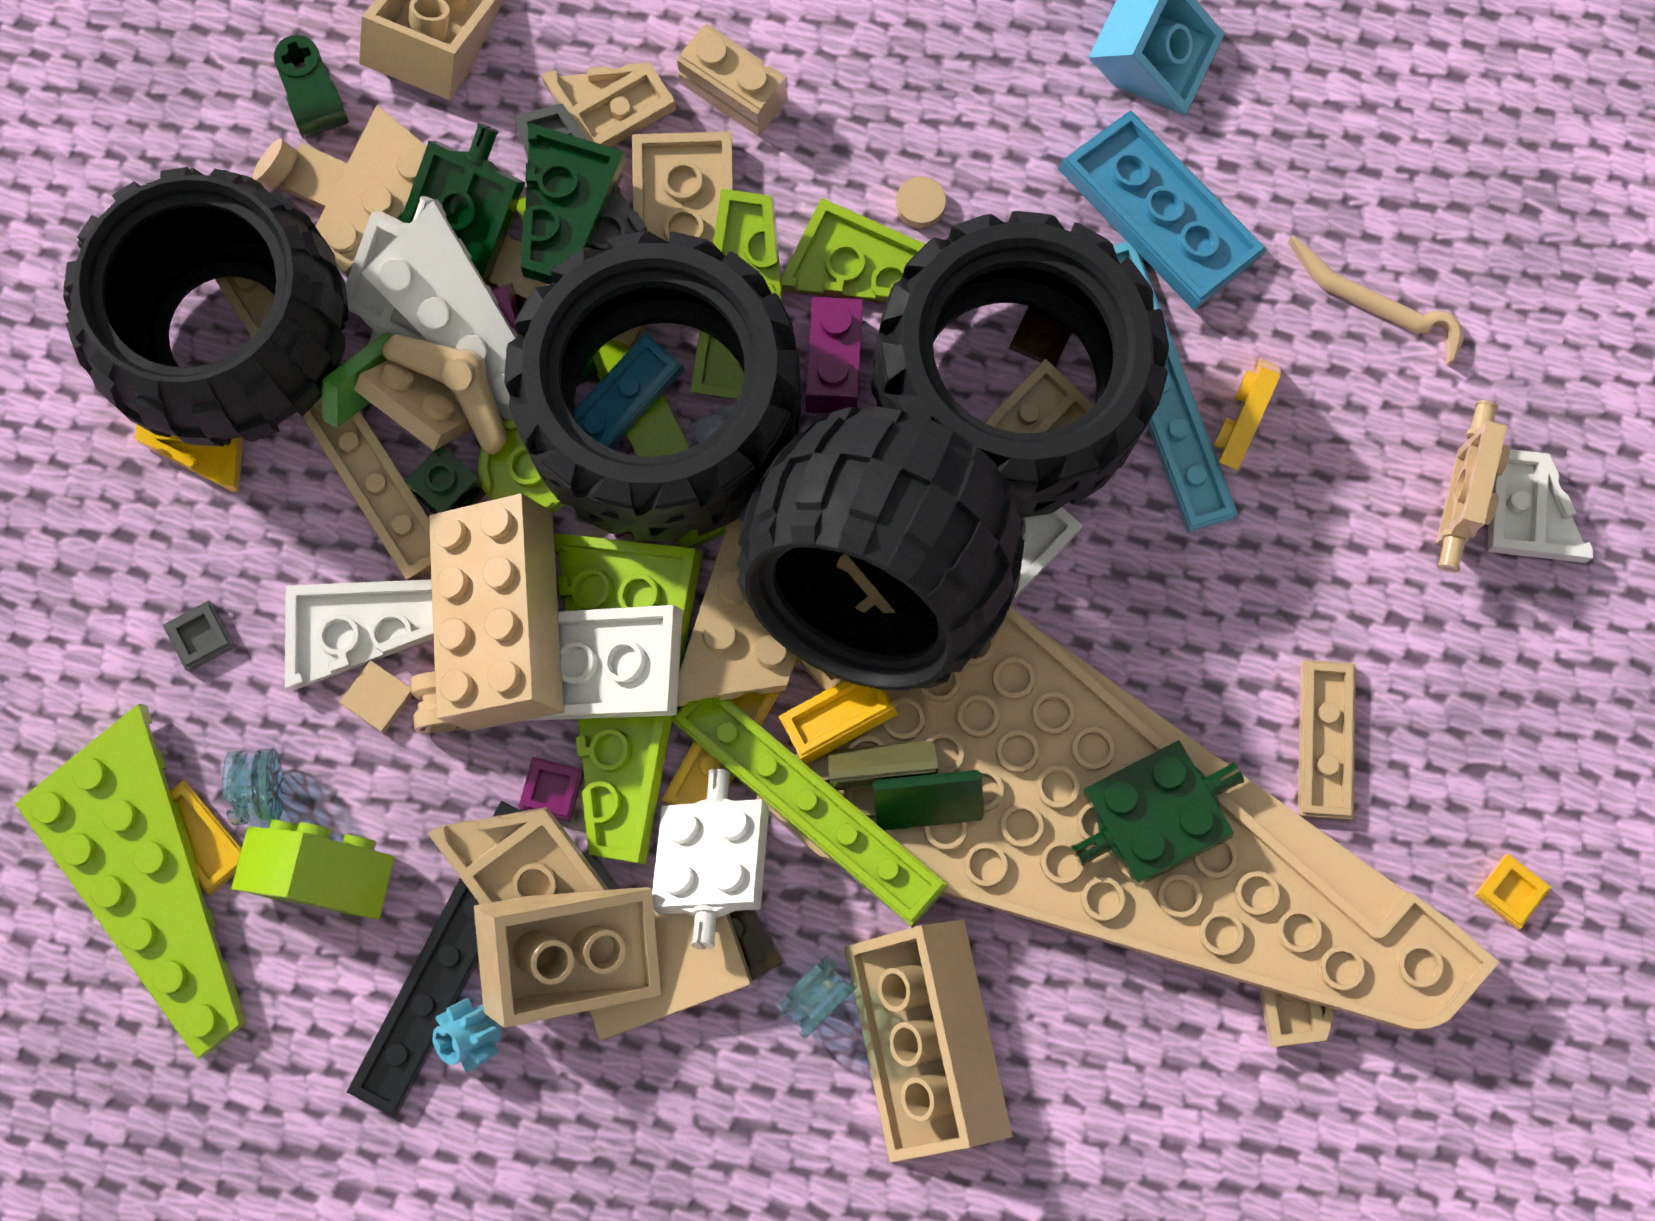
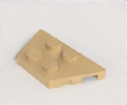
M738 518L732 523L727 524L679 672L677 707L686 706L689 701L719 697L720 701L740 698L742 695L750 692H756L760 695L782 692L786 690L796 656L777 642L756 619L751 607L744 600L737 582L741 570L736 563L742 548L738 545L742 522Z
M548 807L441 825L428 833L429 837L479 904L524 896L609 890Z

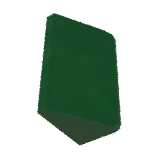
M978 770L875 780V783H872L877 825L884 831L980 821L984 816L982 774Z

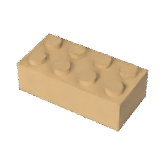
M520 493L429 515L437 719L468 731H474L564 713L553 512Z

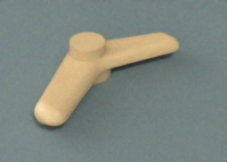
M395 334L389 338L383 346V356L391 362L442 382L455 394L484 452L495 454L505 445L507 434L487 378L486 363L478 353L472 350H459L400 334Z

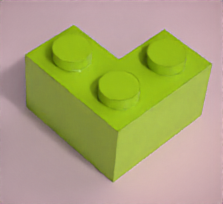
M271 819L269 828L247 826L231 889L269 899L304 904L342 914L379 920L395 856L374 851L377 841L345 834L343 842L329 839L332 829L299 822L297 825Z

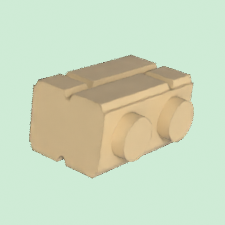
M707 23L702 26L677 59L681 85L758 137L788 101V91L786 90L787 77L771 66L765 67L764 61Z

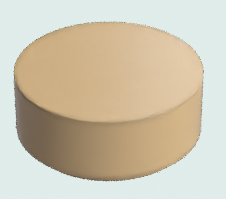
M277 139L268 147L253 171L252 179L260 182L267 190L277 188L291 172L297 159V150L284 140Z
M918 176L908 179L900 186L896 196V211L903 223L912 228L926 229L937 224L943 217L946 195L942 186L937 181L929 177Z

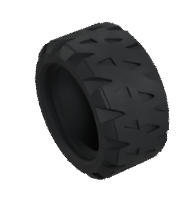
M1012 211L1008 222L1001 221L993 214H985L952 226L947 239H931L906 263L902 278L895 282L890 290L881 318L873 356L871 391L877 402L876 407L902 410L930 419L953 430L983 451L997 464L996 468L1003 477L1013 485L1021 502L1017 511L1021 518L1047 515L1057 511L1069 502L1075 505L1102 488L1117 469L1124 465L1160 403L1168 375L1165 364L1169 352V341L1163 312L1160 309L1154 310L1153 290L1133 261L1127 257L1120 264L1113 244L1087 227L1074 222L1070 232L1064 229L1056 216L1045 213ZM997 303H1015L1040 309L1059 319L1069 327L1085 347L1095 373V405L1076 421L1052 431L1016 433L992 427L963 409L946 389L936 366L933 342L954 319L981 306Z
M649 231L610 237L606 239L608 250L601 251L586 247L553 268L550 272L553 283L548 286L536 287L518 314L514 323L518 332L517 338L509 342L506 349L504 383L510 397L508 404L509 412L539 476L557 500L574 508L580 519L611 534L632 532L636 540L675 541L694 529H697L698 536L704 535L732 523L740 516L749 503L750 497L767 466L800 431L802 385L799 353L796 347L793 325L777 293H771L761 273L732 251H729L725 256L713 242L678 232H670V242ZM674 323L696 328L722 343L732 353L744 372L743 385L739 398L728 418L712 435L699 444L681 452L665 456L644 457L628 455L597 442L574 420V398L580 376L596 352L617 335L643 325Z

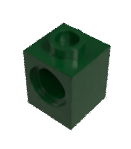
M444 446L434 450L404 480L413 494L434 514L477 504L486 495L482 489L483 484L478 476Z

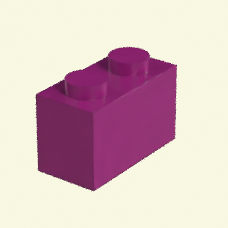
M812 297L806 382V412L831 413L850 407L857 408L863 299Z

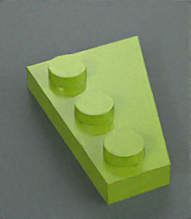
M821 198L781 277L782 291L886 303L892 286L902 278L906 263L925 243Z

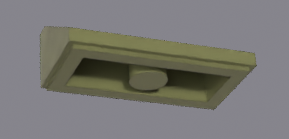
M933 741L832 750L828 754L829 779L831 786L837 791L873 787L872 783H875V780L938 774L937 755Z

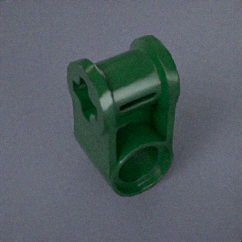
M291 35L282 39L275 48L274 61L287 93V103L302 139L350 123L335 84L329 78L315 43L302 35ZM305 63V67L301 69L296 68L297 64Z

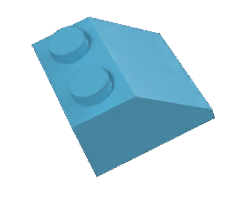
M1116 0L1088 58L1112 84L1182 115H1186L1225 33L1197 0Z

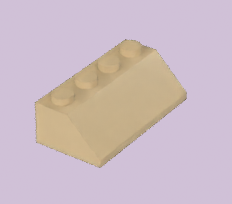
M965 920L920 925L845 946L889 1162L967 1149L1013 1137Z

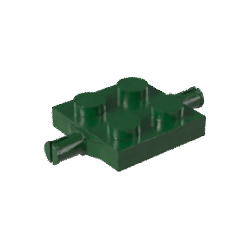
M478 123L469 151H458L439 141H428L400 221L404 223H411L413 221L421 196L434 200L437 199L446 213V219L458 239L461 238L472 257L470 258L483 278L491 277L525 182L499 170L493 162L488 160L499 131Z
M1180 740L1084 788V796L1097 817L1098 833L1075 845H1071L1077 861L1081 866H1084L1085 863L1110 851L1111 855L1124 865L1137 888L1231 839L1234 832L1219 808L1217 795L1240 783H1244L1241 771L1237 772L1239 767L1236 763L1232 762L1230 765L1206 777L1202 771L1194 766Z

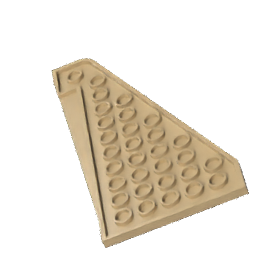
M1011 605L995 636L976 659L971 658L961 672L952 673L948 682L933 688L910 689V691L885 690L898 715L834 749L933 741L937 755L938 774L971 770L981 772L984 816L982 820L885 830L887 834L947 883L948 888L942 895L1410 1031L1430 1029L1450 1020L1500 963L1451 920L1409 891L1407 893L1244 775V783H1240L1217 795L1219 808L1234 832L1233 837L1224 843L1137 888L1124 865L1111 855L1110 851L1081 866L1072 851L1071 845H1075L1098 833L1097 817L1084 796V788L1180 740L1194 766L1202 771L1206 777L1228 766V764L1034 626ZM828 752L806 765L831 785ZM873 787L838 790L841 795L877 824ZM769 806V813L819 859L835 863Z

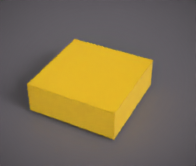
M1506 854L1474 894V897L1514 929L1519 930L1552 887L1510 854Z

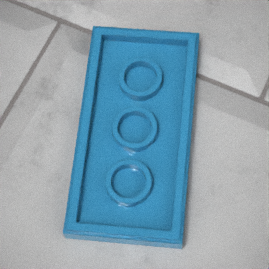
M1132 110L1064 158L1058 168L1068 181L1194 311L1246 271L1267 251V248Z

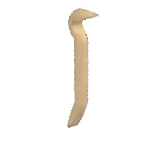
M1295 236L1290 237L1287 243L1307 273L1322 289L1417 334H1428L1433 326L1443 327L1447 332V340L1445 341L1446 365L1450 366L1454 362L1463 344L1464 334L1459 319L1453 314L1441 310L1421 314L1335 273L1328 264Z

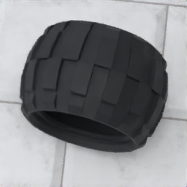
M188 167L164 170L160 172V179L142 186L133 181L111 195L115 202L99 218L91 215L77 236L80 253L77 260L67 262L63 292L66 308L69 311L66 314L69 321L66 323L69 337L79 365L87 371L93 380L95 389L135 424L155 435L169 438L171 435L179 437L184 443L193 445L224 447V445H230L231 439L240 437L254 442L280 432L278 424L296 412L303 417L321 398L319 387L322 384V379L339 367L345 350V336L341 330L345 329L344 322L348 321L349 310L345 281L339 272L335 255L310 217L288 197L275 190L269 193L260 182L251 177L214 168L210 175H203L195 168L189 169ZM242 277L261 284L274 295V300L266 320L258 332L242 348L226 358L207 365L189 368L179 367L170 348V324L175 310L193 289L216 278Z
M850 407L833 411L827 420L814 421L804 433L799 432L773 459L763 473L750 497L738 540V545L742 548L736 563L741 570V574L737 582L744 600L751 607L761 625L783 647L812 667L835 678L875 689L910 691V689L933 688L948 682L952 673L961 672L971 658L976 659L995 636L1006 617L1019 587L1025 539L1022 538L1024 521L1017 512L1021 502L1013 485L1003 477L996 468L997 464L977 446L941 424L902 410L875 407V409ZM847 554L895 610V613H883L876 605L865 613L855 608L868 596L847 572L836 567L842 555Z

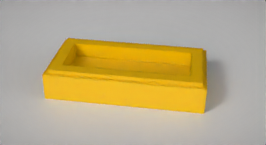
M842 681L779 715V718L803 763L808 764L895 717L898 713L885 690Z
M182 780L170 793L173 801L178 802L196 859L195 866L200 879L198 881L199 885L208 895H212L235 875L242 847L189 783Z

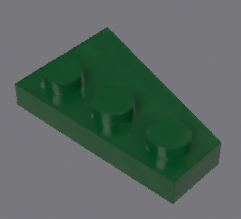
M528 123L529 149L525 175L527 186L526 205L523 212L521 270L524 277L551 285L553 279L550 272L553 268L579 250L586 247L590 248L625 164L624 151Z

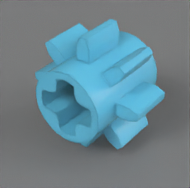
M466 998L447 1007L446 1012L436 1016L440 1026L435 1028L433 1032V1044L439 1057L448 1065L462 1062L465 1072H469L488 1062L489 1058L498 1054L499 1051L494 1044L501 1038V1025L484 1014L483 1005L473 1009L469 998Z

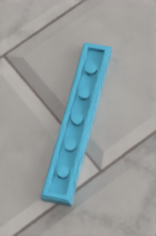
M1127 241L1113 245L1119 263L1121 264L1129 257L1153 290L1140 254ZM1153 290L1154 310L1160 309ZM1165 322L1169 341V352L1165 364L1168 375L1160 403L1147 425L1187 533L1235 519L1238 516V512Z

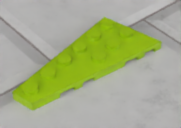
M554 533L555 551L559 552L561 577H558L559 595L564 598L565 611L674 605L682 609L680 672L702 553L695 548ZM673 715L578 719L579 736L576 737L577 755L582 758L585 789L582 791L589 855L646 865Z
M138 703L18 800L15 805L196 1059L205 1057L246 1025L247 1022L228 961L222 959L213 930L217 926L212 910L206 907L198 882L200 879L195 866L196 859L178 802L173 801L164 774V770L167 767L162 751L156 748L149 726L152 723L148 706Z

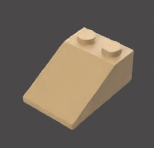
M375 0L362 16L359 64L423 89L431 94L451 100L467 78L504 0Z
M649 887L524 896L474 905L484 1014L504 1028L661 996L652 889Z

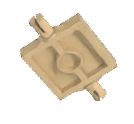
M1477 401L1471 429L1467 430V439L1457 452L1436 544L1442 546L1437 568L1446 572L1457 573L1460 571L1465 544L1468 543L1469 538L1476 536L1478 530L1483 525H1489L1492 522L1497 510L1499 496L1492 493L1496 475L1501 476L1505 470L1510 455V446L1504 444L1508 426L1494 422L1498 405L1491 401Z

